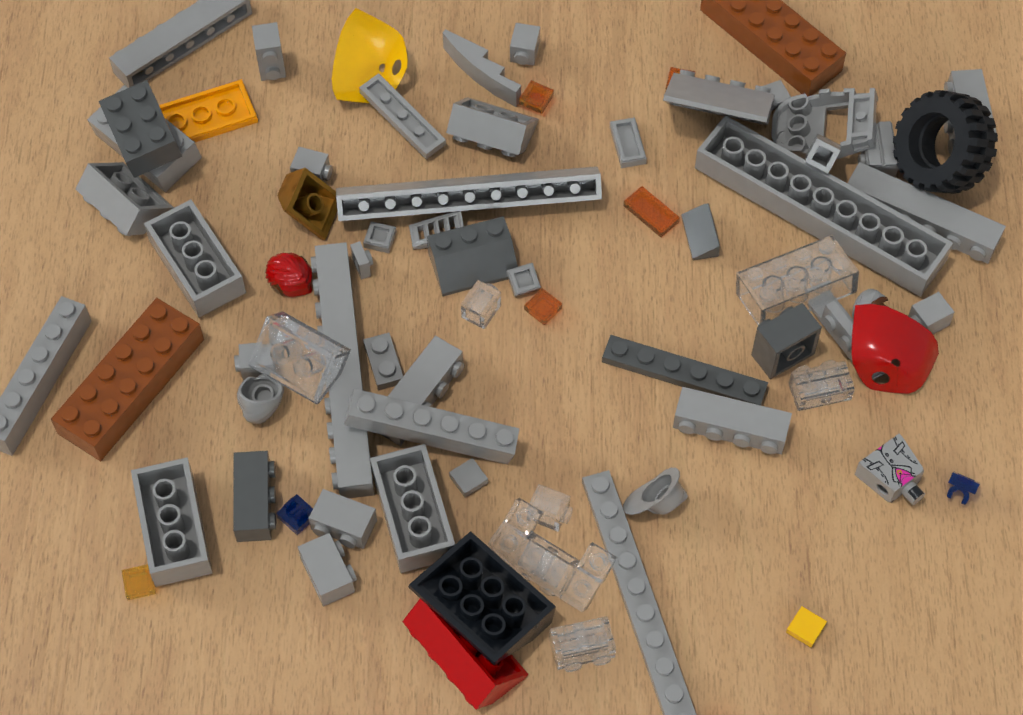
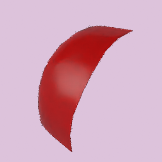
M876 304L855 305L851 347L852 362L862 382L872 390L909 394L921 388L939 355L938 342L931 331L916 320L888 306ZM898 359L900 366H895L891 361ZM876 372H884L890 379L885 384H879L872 380V375Z

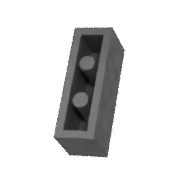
M268 451L233 453V531L237 542L271 540V530H276V513L271 512V504L276 503L275 486H271V478H276L275 461H270Z

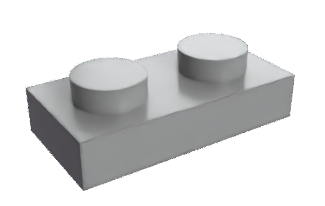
M390 333L363 339L377 389L382 390L396 386L402 379L403 374Z

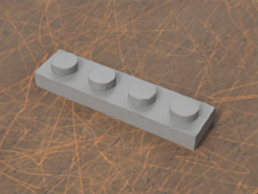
M379 73L359 87L360 94L425 159H428L446 145V139Z

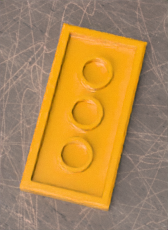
M242 79L159 105L164 117L194 142L258 123L257 115Z

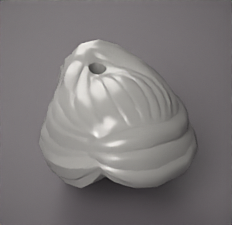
M264 373L256 378H246L239 386L237 392V401L242 409L243 417L251 424H261L269 419L282 401L284 384L280 378L271 373Z

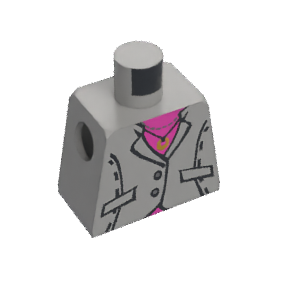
M900 433L858 463L855 472L856 477L887 502H893L903 494L912 505H915L925 496V493L917 485L921 480L924 469Z

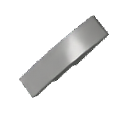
M445 29L443 31V48L454 62L490 93L517 107L521 101V85L505 77V67L488 60L487 49Z

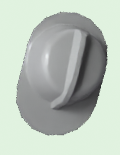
M672 467L666 469L653 480L636 489L625 500L623 504L624 512L629 515H635L648 510L653 514L665 515L673 511L688 497L687 492L678 481L680 471Z

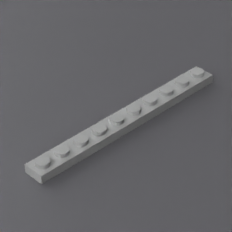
M610 471L582 477L586 496L662 714L696 715Z

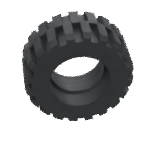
M944 90L929 91L922 94L921 98H916L910 103V108H905L901 114L902 120L898 121L895 127L897 134L893 136V144L896 145V150H893L894 158L898 159L896 165L900 173H905L903 175L904 179L908 183H913L914 187L929 192L956 194L961 193L962 190L967 191L973 188L974 183H979L985 177L983 173L985 171L989 172L993 164L991 159L996 157L997 149L994 148L995 142H998V133H994V128H996L994 118H989L991 115L989 109L983 106L980 100L970 97V95ZM949 120L954 128L955 144L950 157L941 165L936 156L935 141L940 128Z

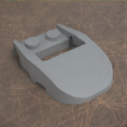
M829 88L819 90V94L807 97L804 93L786 99L777 107L773 115V142L805 159L817 133L825 137L827 111L848 108L846 141L840 142L841 151L836 159L876 147L875 126L878 96L875 88H870V93H856L855 88H844V92H831Z

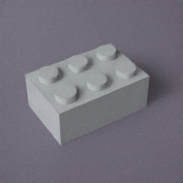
M982 69L951 71L948 82L944 83V91L966 94L977 98L982 102L983 106L989 109L991 113L989 118H993ZM948 120L944 123V132L949 134L948 151L951 155L955 144V132L951 122Z

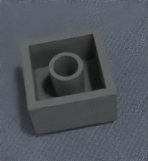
M803 303L794 308L790 306L784 309L778 317L772 320H764L758 325L751 355L769 379H772L815 354L822 326Z

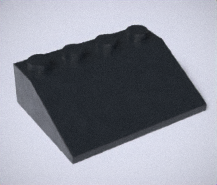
M471 531L408 586L409 589L493 665H496L532 642L552 623L556 608L553 603Z

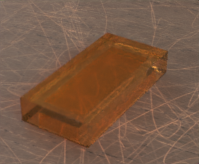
M643 186L624 200L623 206L659 237H663L679 223L680 217Z

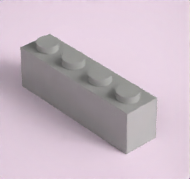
M435 335L388 397L433 407L438 397L442 398L445 395L449 382L453 377L457 378L463 371V351ZM383 435L384 437H386L387 439L391 440L399 446H401L405 441L403 439Z
M682 387L673 428L685 434L695 433L704 435L710 440H724L732 442L738 447H753L767 454L777 453L782 455L792 413Z

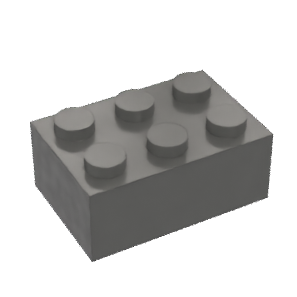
M147 80L99 101L122 156L134 178L183 157Z

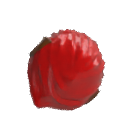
M292 252L280 253L272 256L267 262L265 272L267 283H270L271 288L276 289L281 296H304L312 292V270L303 256H298Z

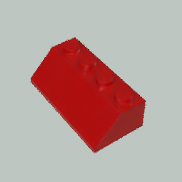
M422 599L418 600L402 621L409 629L412 637L420 642L427 651L428 656L446 673L448 680L456 685L464 695L465 700L476 710L493 704L529 675L512 654L496 665H493Z

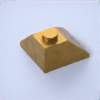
M305 167L286 174L277 194L283 211L321 240H325L337 213L336 191Z

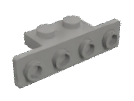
M826 288L807 298L806 304L852 362L853 319L831 291ZM876 372L872 375V380H875L886 373Z

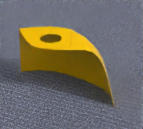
M355 8L341 30L336 48L331 78L332 89L336 99L369 103L360 94L359 87L378 73L396 90L408 65L407 51L402 35L385 22ZM401 60L399 73L393 75L392 68L395 61ZM381 64H385L384 72L379 71Z

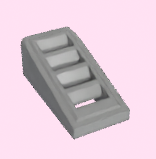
M461 211L451 212L409 225L413 250L428 248L427 236L429 235V230H434V234L440 233L442 228L448 231L450 227H455V229L464 227ZM423 231L424 239L419 240L418 232Z

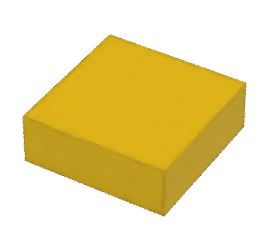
M801 606L788 626L786 633L812 648L826 626L827 621Z

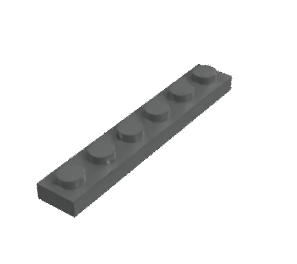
M610 335L602 356V363L681 387L756 405L762 404L768 382L614 335Z

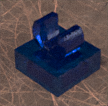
M953 471L948 483L954 486L948 490L947 497L951 499L953 492L960 490L964 494L961 504L965 505L969 500V492L975 494L980 482Z
M296 494L276 514L279 520L298 535L310 524L309 516L313 508Z

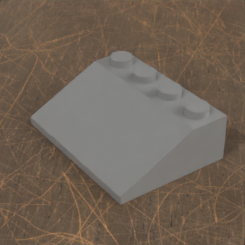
M680 69V74L673 73L663 101L670 105L768 125L775 94L770 93L771 88L756 85L755 90L745 88L746 83L730 80V84L720 83V77L705 75V79L695 77V72Z

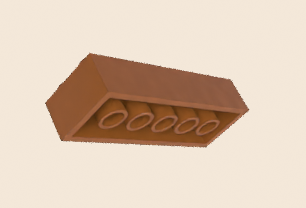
M701 0L700 11L801 94L805 93L807 97L812 96L842 72L846 52L782 0Z
M156 297L51 418L57 434L101 462L204 341L200 323Z

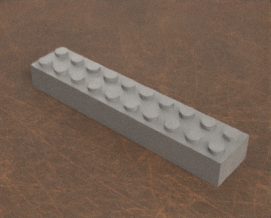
M726 115L697 150L695 169L920 297L949 257L953 242L830 173H826L806 163L805 159Z

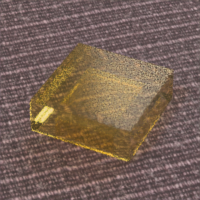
M148 564L121 570L127 600L156 594Z

